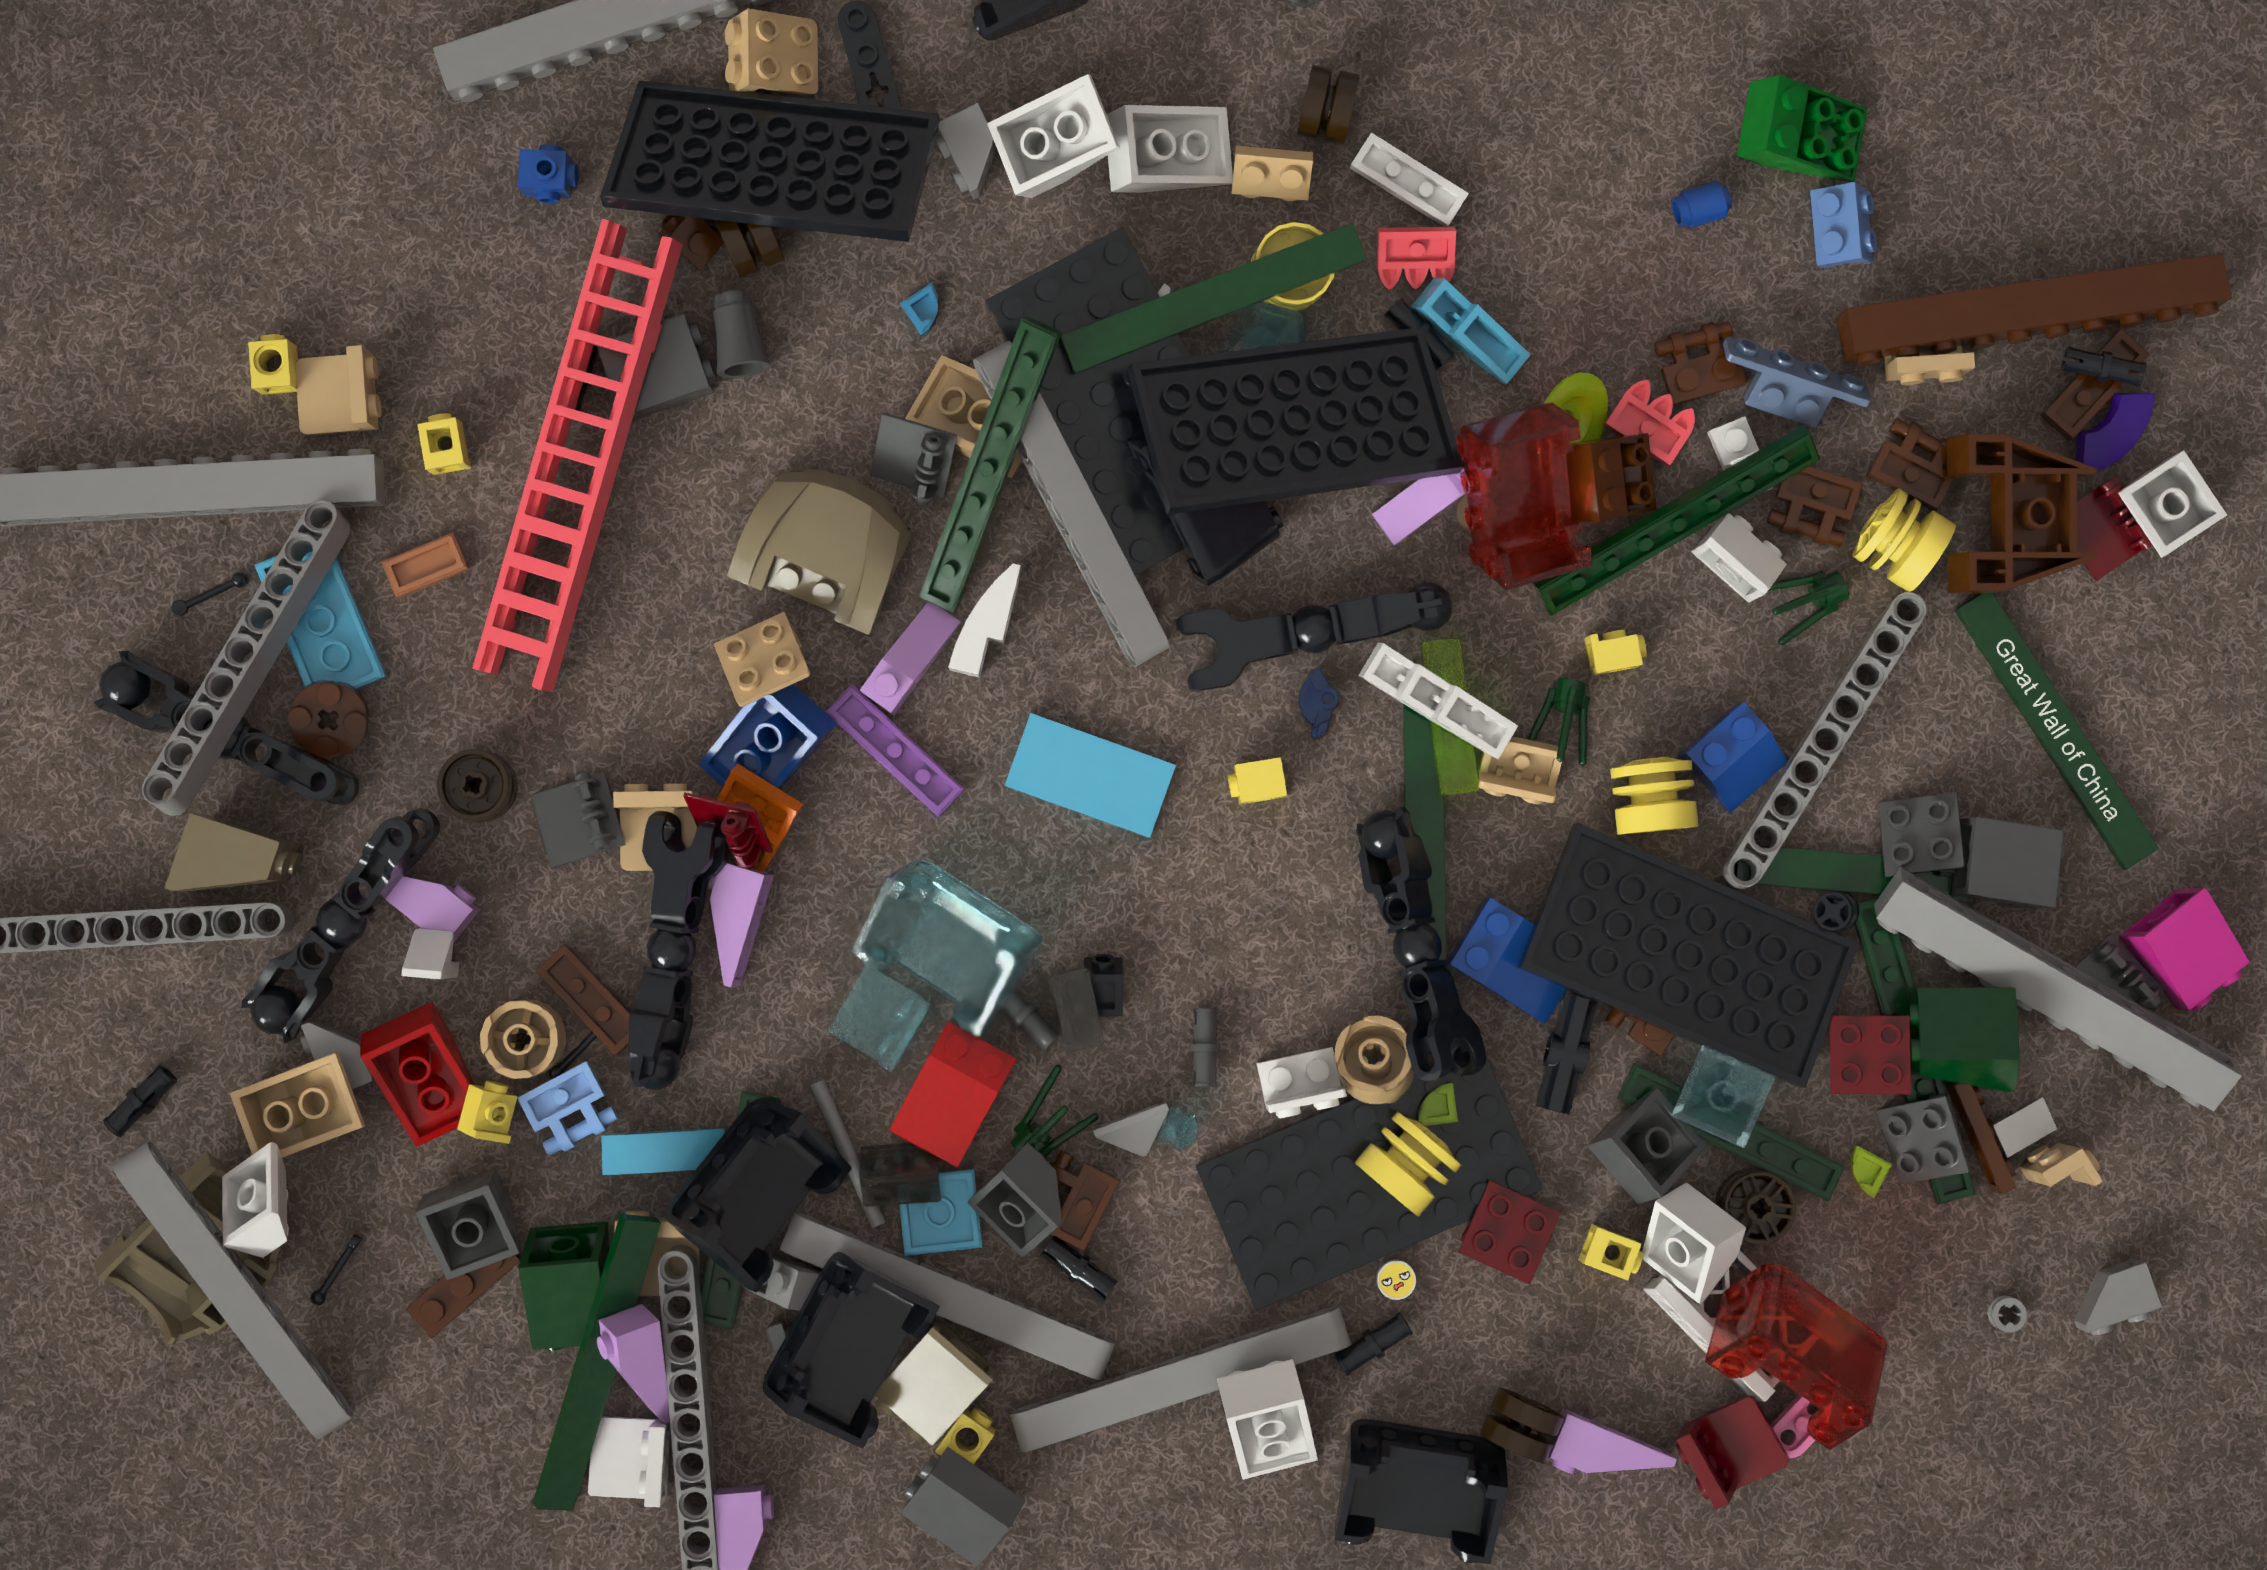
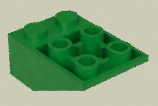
M1782 75L1752 81L1749 84L1737 157L1765 167L1845 182H1855L1868 108Z

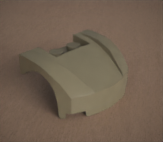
M819 469L781 473L768 483L758 498L738 541L727 577L761 591L766 585L836 613L834 621L870 635L879 621L883 601L893 574L913 538L912 531L907 529V524L892 509L893 505L889 500L853 478Z
M206 1151L180 1178L223 1234L222 1176L231 1171V1169ZM148 1218L128 1238L122 1234L94 1261L97 1278L103 1282H110L135 1297L155 1318L167 1344L173 1345L177 1343V1340H186L203 1332L211 1335L228 1324ZM281 1246L264 1258L235 1250L264 1289L276 1270V1260Z

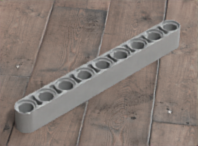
M1010 341L995 347L973 360L975 370L991 400L1012 346ZM1039 392L1017 451L1123 654L1132 666L1137 667L1169 648L1168 639Z
M317 500L309 504L145 778L142 785L144 799L166 815H180L190 807L346 542L350 533V524L331 502ZM332 519L328 526L322 528L325 521ZM312 552V555L307 560L302 561L307 553ZM293 585L288 593L282 595L286 587ZM270 618H273L272 623L266 628H263L264 623ZM253 651L251 658L243 662L244 657ZM233 685L230 693L223 696L226 688ZM213 719L210 727L203 730L205 723ZM193 753L190 761L183 765L184 758ZM172 787L171 794L162 800L164 792Z
M1913 592L1899 594L1886 605L1725 861L1722 868V878L1730 888L1744 890L1757 884L1766 872L1922 623L1927 610L1925 601L1920 595ZM1898 604H1905L1911 608L1913 614L1911 621H1906L1899 617L1897 613ZM1878 636H1885L1891 640L1893 647L1891 653L1882 652L1878 648L1876 641ZM1858 668H1865L1871 673L1873 680L1871 685L1866 686L1858 681L1856 677ZM1837 700H1845L1851 705V718H1844L1838 714L1836 710ZM1817 732L1827 733L1831 737V750H1823L1817 746L1815 738ZM1797 764H1803L1810 768L1812 772L1810 783H1803L1797 779L1795 775ZM1778 796L1785 797L1790 801L1792 811L1789 816L1781 815L1776 811L1775 800ZM1757 829H1764L1770 834L1771 845L1769 848H1761L1756 844L1754 834ZM1737 861H1742L1749 865L1751 876L1748 881H1741L1735 876L1734 865Z
M250 903L0 918V926L6 931V940L0 946V954L279 938L291 932L295 924V916L291 908L282 903ZM271 910L277 911L280 916V924L274 931L270 930L266 924V916ZM233 912L237 913L241 919V926L235 933L231 932L227 925L228 917ZM195 914L199 916L202 922V928L196 935L191 933L188 926L190 918ZM155 917H158L163 924L162 932L158 937L153 936L150 932V923ZM117 919L122 922L124 927L123 934L119 939L114 938L111 933V926ZM78 921L82 923L85 930L84 936L79 942L75 940L72 934L73 926ZM38 924L44 927L46 933L43 942L40 944L36 942L33 935L34 929Z
M148 1140L114 1162L112 1167L121 1184L309 1432L316 1439H321L353 1418L352 1408L341 1391L236 1251L223 1247V1234L156 1145Z
M794 1212L780 1246V1250L820 1268L825 1266L828 1259L834 1253H845L934 1301L940 1306L936 1313L940 1317L1096 1380L1102 1379L1116 1345L1111 1339L1106 1337L1103 1340L1095 1337L1094 1332L1070 1322H1067L1065 1325L1059 1322L1060 1318L1033 1307L1030 1310L1026 1309L1023 1303L996 1292L993 1295L989 1294V1289L960 1277L955 1280L953 1279L954 1275L923 1262L918 1265V1260L886 1247L882 1250L883 1246L850 1232L847 1234L845 1230L806 1214Z
M676 1245L661 1257L658 1263V1281L682 1570H719L713 1496L717 1491L699 1261L697 1254L692 1248L687 1245ZM679 1256L683 1258L688 1266L687 1272L684 1274L674 1273L669 1266L670 1257ZM678 1295L686 1297L691 1305L690 1312L680 1313L676 1311L672 1305V1298ZM686 1335L690 1337L694 1343V1350L690 1352L679 1350L675 1343L676 1336ZM683 1374L693 1376L697 1382V1389L693 1391L683 1389L679 1385V1376ZM690 1413L697 1416L700 1420V1428L696 1430L686 1428L682 1423V1415ZM688 1453L700 1455L704 1466L698 1469L691 1468L685 1461V1455ZM692 1492L703 1494L707 1505L701 1508L693 1506L689 1502L688 1494ZM696 1531L704 1532L709 1537L710 1544L704 1547L696 1545L692 1540L691 1534Z
M1333 1306L1018 1408L1010 1412L1009 1416L1021 1452H1028L1219 1390L1217 1378L1225 1377L1232 1372L1248 1371L1263 1367L1273 1361H1287L1293 1359L1294 1364L1297 1365L1347 1348L1352 1342L1340 1306Z

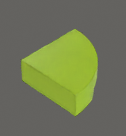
M1452 1082L1436 1087L1424 1098L1418 1112V1121L1421 1124L1429 1126L1458 1122Z
M1855 1145L1851 1154L1853 1178L1865 1194L1875 1198L1892 1164Z

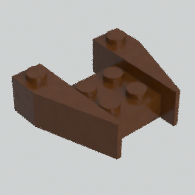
M1965 434L1947 438V477L1990 478L1991 552L1948 554V593L2007 591L2096 559L2097 552H2078L2077 478L2097 474V468L2006 434Z

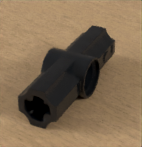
M1564 993L1557 1015L1555 1030L1550 1033L1543 1057L1545 1070L1535 1106L1569 1115L1579 1075L1584 1073L1590 1053V1041L1588 1039L1598 1002Z

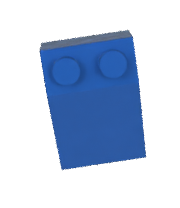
M791 684L743 706L698 765L722 787L731 770L738 763L778 789H781L817 750L837 723L798 687Z
M1491 897L1485 898L1448 958L1447 965L1543 1024H1546L1565 993L1566 988L1518 968L1534 924Z

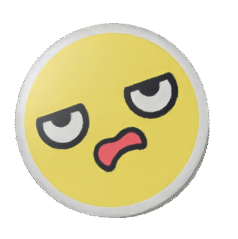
M1392 1259L1380 1266L1376 1275V1283L1384 1296L1393 1300H1401L1413 1292L1416 1285V1275L1409 1264L1399 1259Z

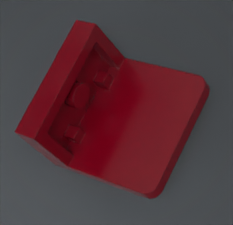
M1745 1396L1685 1423L1676 1439V1447L1680 1458L1685 1464L1691 1465L1697 1476L1696 1483L1700 1493L1705 1499H1710L1715 1510L1729 1504L1736 1489L1785 1468L1789 1462L1787 1452L1758 1401L1753 1396Z

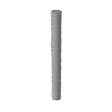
M823 1079L810 1085L839 1154L852 1167L848 1174L871 1227L874 1228L885 1223L884 1215L825 1080Z

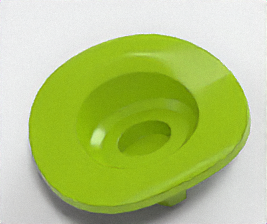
M1584 372L1567 376L1551 391L1539 412L1535 427L1536 446L1542 458L1555 468L1562 470L1559 445L1595 440L1601 437L1603 425L1607 417L1608 395L1603 382L1597 376Z

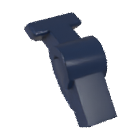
M1320 668L1308 674V679L1304 681L1299 691L1298 701L1302 715L1310 724L1314 725L1311 732L1313 740L1327 735L1333 711L1339 705L1338 692L1330 687Z

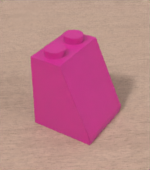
M2205 888L2177 889L2118 936L2136 960L2163 988V993L2177 1010L2192 1009V1011L2201 1009L2212 1000L2210 994L2221 985L2226 987L2238 980L2243 974L2240 970L2250 962Z

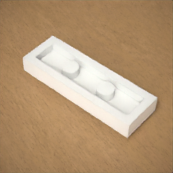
M1370 133L1350 166V169L1443 227L1450 225L1469 194L1373 133Z

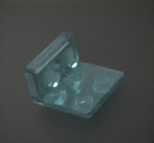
M867 965L863 968L831 1024L829 1033L879 1061L878 1065L893 1072L896 1070L934 1002Z

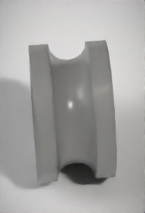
M2006 1295L1998 1296L1988 1306V1319L1999 1330L2009 1333L2016 1332L2026 1323V1307L2016 1298ZM2002 1306L2008 1308L2015 1307L2016 1311L2011 1312L2016 1315L2012 1322L2007 1320L2000 1322L1999 1317L2003 1315L1999 1313V1310Z

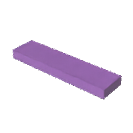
M853 684L827 709L826 713L937 817H940L965 790Z

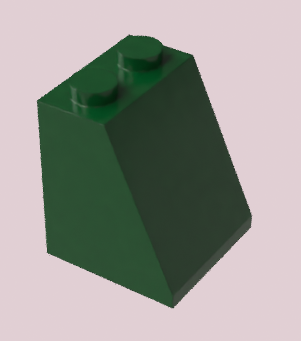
M2016 987L1918 988L1917 1002L1909 1003L1910 1026H1918V1038H1911V1061L1919 1062L1920 1076L1999 1091L2016 1092L2020 1064Z
M607 1221L529 1229L518 1270L532 1350L546 1349L556 1351L564 1347L581 1345L610 1249Z

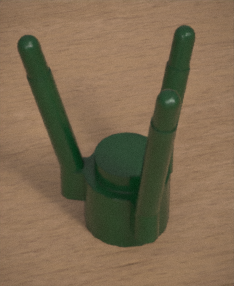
M1820 571L1810 576L1773 583L1768 591L1813 584L1808 587L1809 594L1773 608L1772 612L1774 615L1790 611L1810 602H1813L1816 607L1822 606L1817 612L1779 638V645H1784L1824 616L1839 610L1838 603L1848 600L1849 590L1847 584L1838 571L1827 575Z
M1558 678L1556 688H1548L1546 701L1527 740L1535 741L1553 704L1556 703L1555 710L1564 713L1556 757L1559 762H1562L1565 757L1573 715H1578L1579 711V764L1581 766L1586 765L1587 711L1590 697L1586 696L1588 684L1574 679Z
M1059 1064L1054 1066L1023 1120L1014 1128L1017 1135L1010 1143L1017 1151L1026 1143H1029L1046 1158L1055 1148L1087 1128V1126L1099 1118L1097 1113H1093L1049 1143L1047 1142L1051 1139V1136L1048 1132L1068 1112V1106H1062L1043 1126L1037 1122L1030 1126L1031 1121L1062 1069Z

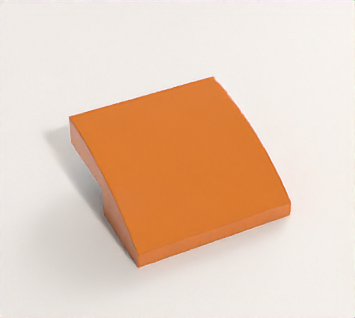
M737 763L731 770L717 799L732 804L743 802L757 810L773 852L761 851L753 867L765 872L791 829L803 803Z

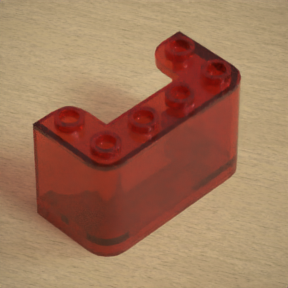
M1551 402L1464 425L1461 428L1460 435L1456 438L1457 449L1464 463V472H1461L1460 479L1468 501V508H1465L1464 514L1472 536V543L1469 544V555L1475 566L1479 565L1490 579L1495 580L1505 590L1592 566L1590 547H1580L1577 542L1576 532L1581 531V526L1579 522L1572 518L1566 462V453L1573 452V444L1570 442L1580 439L1579 421Z
M1771 1263L1759 1266L1722 1293L1705 1362L1724 1376L1732 1379L1746 1377L1760 1367L1765 1369L1820 1409L1809 1417L1807 1431L1814 1440L1828 1450H1831L1872 1423L1887 1343L1881 1335L1789 1269Z

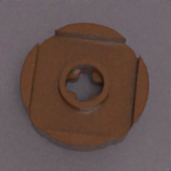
M320 680L307 685L299 692L292 702L287 720L293 738L305 751L321 759H331L332 757H341L350 753L362 742L368 729L369 711L364 697L353 686L341 681ZM325 710L327 713L337 712L339 716L335 721L338 726L336 728H332L329 725L324 727L320 723L322 716L319 712Z

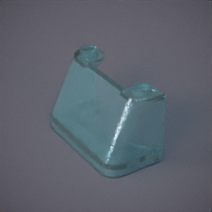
M915 860L886 878L851 953L862 959V962L873 970L888 969L896 964L956 1002L957 1005L953 1015L959 1027L980 1036L989 1028L1042 943V936L1034 928L938 866L927 861Z

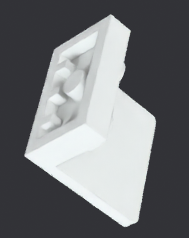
M1333 1047L1256 1063L1266 1109L1269 1113L1275 1112L1278 1118L1301 1114L1300 1107L1314 1104L1317 1110L1339 1106L1338 1098L1347 1097L1346 1089L1340 1083Z
M602 1416L590 1454L588 1494L600 1497L645 1499L644 1507H661L666 1501L668 1493L671 1443L670 1422L663 1424L660 1419Z

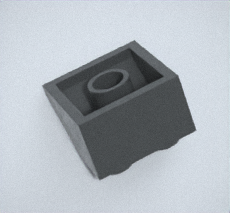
M1658 1088L1652 1089L1610 1120L1587 1145L1636 1204L1661 1198L1707 1147Z
M1026 1143L967 1202L1022 1258L1062 1223L1056 1170L1029 1143Z
M496 1167L423 1194L415 1214L447 1280L520 1253L521 1248L512 1203Z

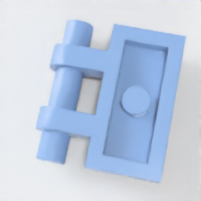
M589 1061L572 1068L517 1098L534 1132H538L547 1126L551 1128L554 1136L542 1142L549 1156L560 1150L566 1152L576 1147L577 1141L592 1133L598 1135L606 1131L607 1125L619 1119L612 1105L600 1112L596 1109L593 1102L607 1094ZM580 1109L585 1120L567 1128L562 1118Z

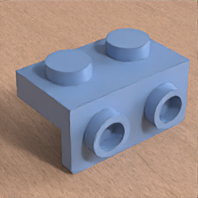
M1857 182L1810 190L1817 266L1826 268L1853 262L1873 263L1872 252L1877 250V239L1874 230L1870 229L1869 214H1872L1874 210L1870 191H1867L1864 186Z

